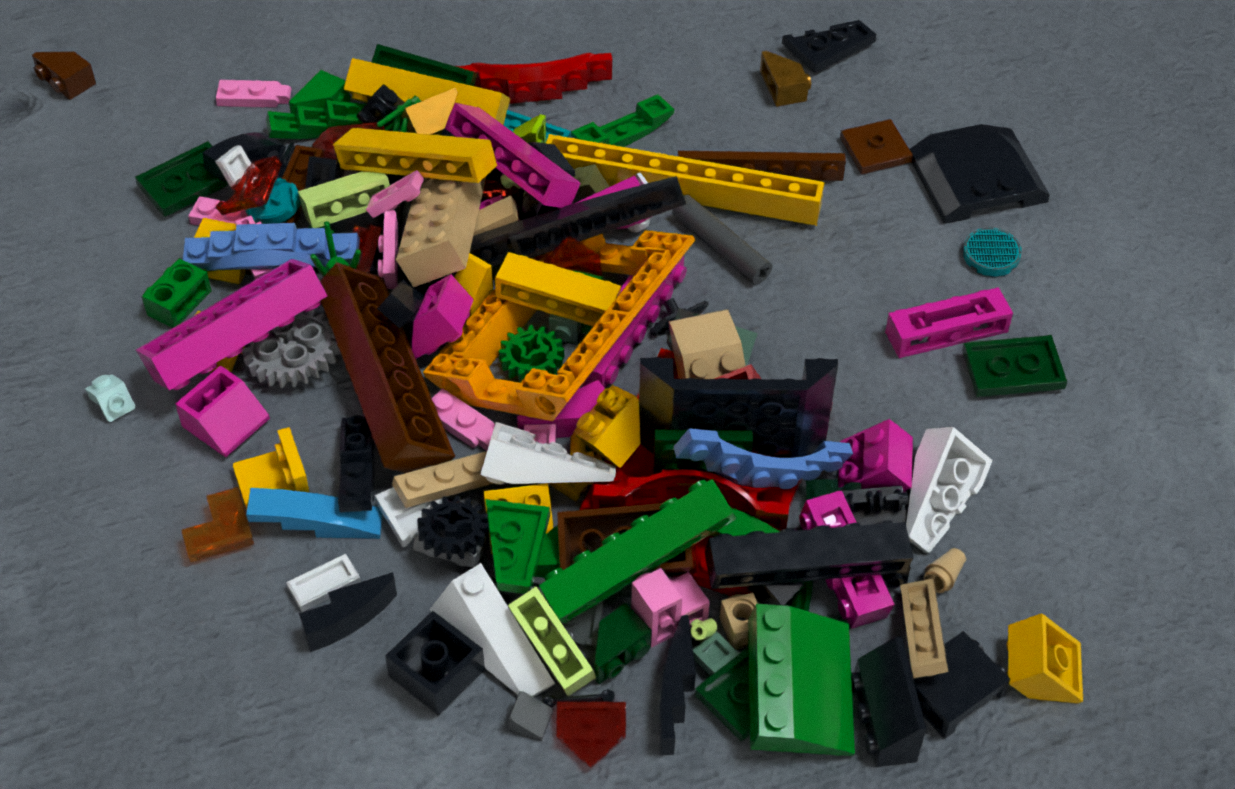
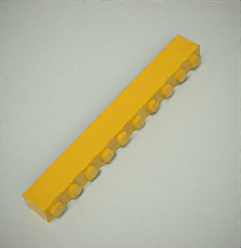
M552 134L548 135L546 141L547 144L556 145L573 169L595 164L610 187L632 176L636 177V174L639 172L648 183L677 176L683 195H690L703 206L815 226L818 223L825 183L822 181Z

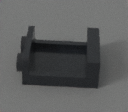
M964 631L944 644L948 672L934 676L913 677L923 717L944 739L955 732L957 723L979 706L995 695L998 698L1004 696L1010 682L1006 670L1000 664L994 663L984 652L980 643L971 639Z

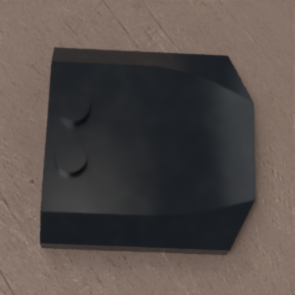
M979 124L928 135L909 149L913 155L911 163L944 224L970 219L972 211L1020 201L1021 207L1024 208L1048 203L1050 194L1011 128Z

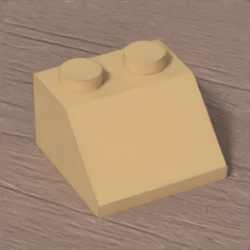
M726 309L668 321L678 379H714L745 367L742 343L729 310Z

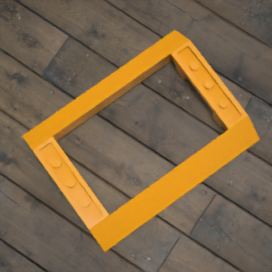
M645 230L633 246L606 243L603 234L531 258L567 270L580 268L634 275L632 280L558 370V375L550 374L546 370L532 368L521 383L494 378L489 367L499 356L501 341H507V333L509 332L516 335L517 328H522L537 311V309L495 297L494 289L472 316L467 319L462 328V335L456 341L448 342L423 371L424 376L440 389L444 388L467 405L554 421L694 243V236Z

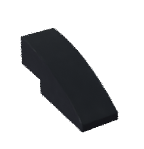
M263 132L234 136L202 152L204 169L225 182L227 180L215 161L234 146L241 145L253 167L257 169L269 160L268 154L271 151L276 150L279 152L280 148L284 145L274 138H269V135Z
M404 277L377 309L400 329L421 306L425 295L418 288L413 287L410 281Z
M393 572L328 592L330 604L299 613L309 651L312 652L351 635L383 611L397 596Z

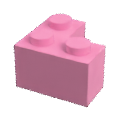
M662 568L652 573L646 572L632 582L631 609L652 630L651 648L674 636L681 616L689 615L690 624L695 619L701 621L708 619L710 601L689 572L679 577L668 578Z

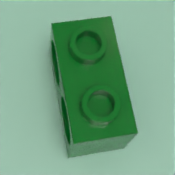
M179 258L142 295L147 316L171 328L181 324L212 291L208 273Z

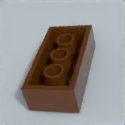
M663 503L557 512L560 568L564 570L574 564L573 559L584 551L590 550L594 552L603 546L602 541L608 536L617 532L621 535L632 528L630 526L631 523L644 515L651 517L661 511L659 507ZM691 546L650 573L662 568L666 575H679L687 572L690 574L697 573L696 546Z

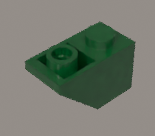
M626 603L599 621L595 656V681L598 684L607 678H615L622 672L625 665L634 659H641L650 650L652 630Z

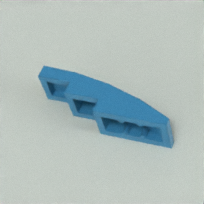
M250 488L246 512L248 522H281L282 530H315L316 538H381L383 514L379 507L372 506L371 511L339 512L338 497L284 489Z

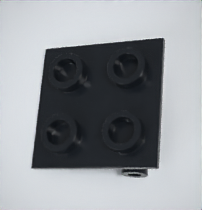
M902 486L842 490L857 523L872 525L883 520H891L894 523L905 522L906 524L905 505L908 504V494L903 492Z

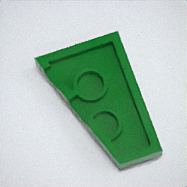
M486 499L497 590L525 594L533 586L550 518V507Z

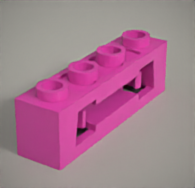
M998 287L891 312L888 314L885 333L898 358H903L1007 333L1013 312ZM987 323V325L989 326L987 328L974 331V326L979 327L980 324ZM925 337H928L927 342L910 346L912 340L918 339L922 341Z
M842 490L806 500L799 515L802 530H811L821 525L836 528L850 523H857ZM881 575L855 577L857 581L855 588L851 582L853 577L825 579L829 589L834 590L838 598L840 615L843 619H847L851 629L887 618L895 605Z

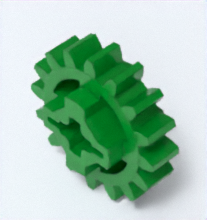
M529 325L528 331L518 327L516 335L510 332L507 333V341H501V349L499 350V361L501 362L502 371L508 370V377L510 379L517 375L519 383L522 382L532 368L546 370L550 374L557 375V369L562 367L563 359H565L562 339H555L554 331L546 334L544 326H541L538 331L534 330L533 325Z

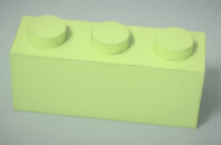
M361 171L298 191V195L306 220L312 228L324 226L326 221L331 224L368 212L366 208L372 196L387 188L390 184L385 173Z
M534 587L508 605L516 621L567 696L572 695L596 678L592 667L537 587Z

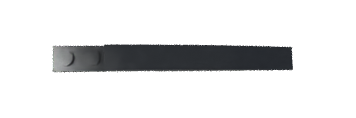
M675 176L578 202L474 235L470 253L490 264L491 268L502 264L508 252L531 259L686 205V201L678 178ZM399 266V273L401 278L403 279L405 277L408 280L407 276ZM448 275L416 286V288L421 292L426 291L429 286Z

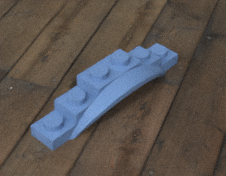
M295 223L236 225V231H211L210 237L185 238L183 260L207 271L273 269L290 259L310 264L312 268H316L310 258L311 254H315L324 267H326L330 260L324 228L297 229ZM358 233L332 234L337 257H341L348 264H351L355 251L359 249L360 238Z
M688 429L673 447L676 458L691 459L693 461L702 460L706 464L707 471L715 472L735 484L751 488L780 487L781 489H790L796 486L801 478L803 480H813L819 477L823 470L827 472L837 471L853 454L850 443L823 441L812 454L795 458L770 457L736 447L720 439L717 431Z

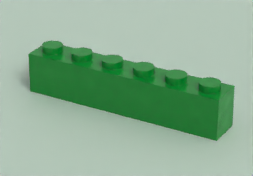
M711 479L708 482L700 480L688 489L689 493L680 499L673 497L661 504L659 507L661 511L651 517H648V515L639 517L631 523L630 526L632 528L621 535L617 532L608 536L602 541L603 546L594 552L590 550L584 551L573 559L574 564L564 570L557 568L544 577L546 581L541 583L539 587L558 619L566 624L625 588L640 575L651 572L737 519L714 480Z

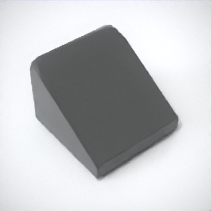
M520 691L509 716V731L542 741L553 714V708L528 693Z

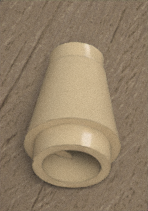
M956 548L950 549L925 568L923 580L933 579L936 593L951 590L966 562L964 553Z

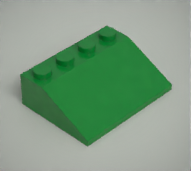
M756 604L748 618L750 750L854 756L849 624L792 606Z

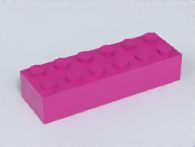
M290 259L136 349L153 381L169 391L171 389L179 390L190 383L189 379L196 374H205L216 368V362L225 357L232 358L243 351L242 347L248 343L262 341L269 336L268 331L277 326L284 327L295 320L294 316L300 312H308L317 308L321 304L320 300L327 297V294L310 264Z

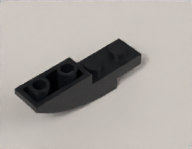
M354 415L345 417L341 421L339 512L371 511L372 501H374V440L365 416Z

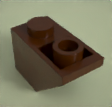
M74 51L35 52L32 54L35 64L33 69L37 77L42 81H47L57 93H62L70 100L96 84L91 64Z

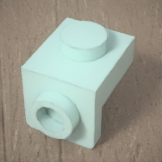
M113 374L99 376L92 381V385L85 388L89 398L100 406L106 420L109 422L135 409V404L124 382Z

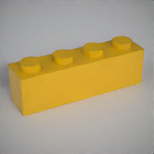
M508 252L495 277V297L593 327L621 293V285Z

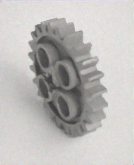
M315 310L309 311L308 314L302 311L294 316L295 320L284 327L277 326L268 331L269 336L262 341L256 343L252 341L245 345L242 351L243 359L251 376H257L260 383L267 380L270 387L278 381L280 388H283L287 382H291L292 386L296 387L298 380L308 384V377L313 376L318 379L320 378L318 371L328 372V363L335 364L337 362L335 355H340L341 352L337 346L332 328L329 325V320L326 319L324 313L316 316Z

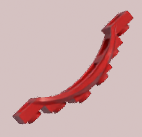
M583 53L566 59L531 64L472 63L465 66H456L477 73L475 87L503 93L510 98L509 104L562 99L563 91L587 89V82L612 80L611 53Z
M662 470L661 473L648 477H628L627 487H619L614 484H594L593 509L665 502L673 497L680 499L689 493L688 489L700 480L708 482L713 479L731 508L749 514L778 531L787 529L789 504L777 501H757L758 490L739 487L720 475L697 470Z

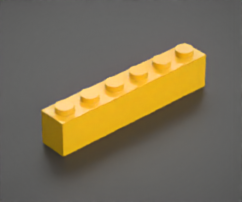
M355 58L351 59L344 90L352 94V99L367 103L368 99L383 84L390 90H393L404 102L411 99L414 95L421 101H424L456 87L458 94L454 104L459 103L479 107L502 125H504L510 98L500 92Z
M352 128L333 144L340 167L346 170L404 176L418 170L423 178L479 183L497 166L491 141L486 139Z

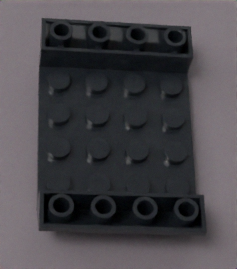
M640 358V443L654 454L655 430L752 431L753 433L752 453L777 458H795L810 455L827 438L838 359H805L802 380H794L790 378L674 379L673 358Z

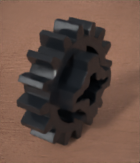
M444 496L442 497L441 504L431 501L430 510L423 508L421 510L422 517L417 519L418 540L424 542V549L430 550L434 548L435 557H438L441 553H446L447 560H451L453 554H458L460 559H464V552L466 551L473 555L476 554V545L484 547L485 537L489 536L488 515L482 514L481 505L472 507V499L470 498L464 503L460 502L459 496H455L454 501H449Z

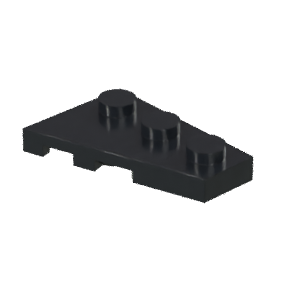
M860 20L832 25L827 31L816 33L813 29L805 31L803 36L793 37L792 34L782 37V44L815 73L876 41V33Z

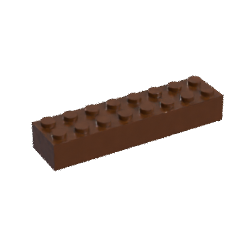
M336 262L320 280L327 294V297L320 301L334 333L337 346L342 354L345 367L350 375L354 391L363 409L372 438L380 454L381 462L387 469L408 473L452 461L455 457L454 451L403 327L399 329L377 309L389 295L383 279Z

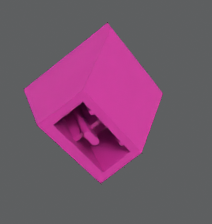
M452 274L428 287L413 325L412 352L415 359L424 354L430 355L434 353L440 345L456 341L463 333L462 328L470 316L469 311L474 299Z
M221 365L175 403L181 426L225 458L270 419L269 414L246 384Z
M887 419L840 441L850 443L853 454L839 469L838 491L902 486L903 491L912 488L913 437L891 419Z

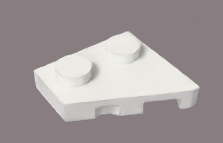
M394 487L375 495V502L402 548L406 547L418 534L417 519L422 517L421 510L423 508L429 509L430 502L405 508ZM442 498L433 501L441 504Z

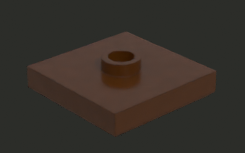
M891 119L841 130L840 139L861 174L912 162L913 155Z

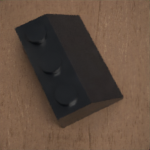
M895 637L858 658L855 672L851 673L852 692L858 693L860 703L857 705L858 718L861 724L865 723L868 733L865 734L866 751L868 755L873 754L876 767L917 762L926 732L902 637Z

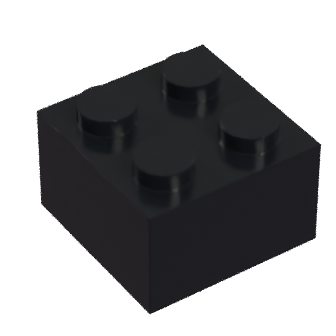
M434 611L428 614L385 655L389 677L437 715L452 703L485 670L483 648Z

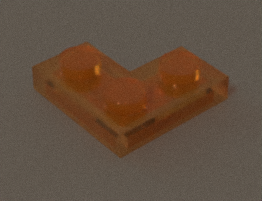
M238 487L207 495L213 521L181 530L190 563L254 545Z

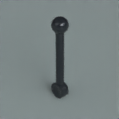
M609 689L595 695L555 697L552 694H548L544 697L543 703L551 708L556 704L602 701L604 704L609 705L614 702L615 694Z

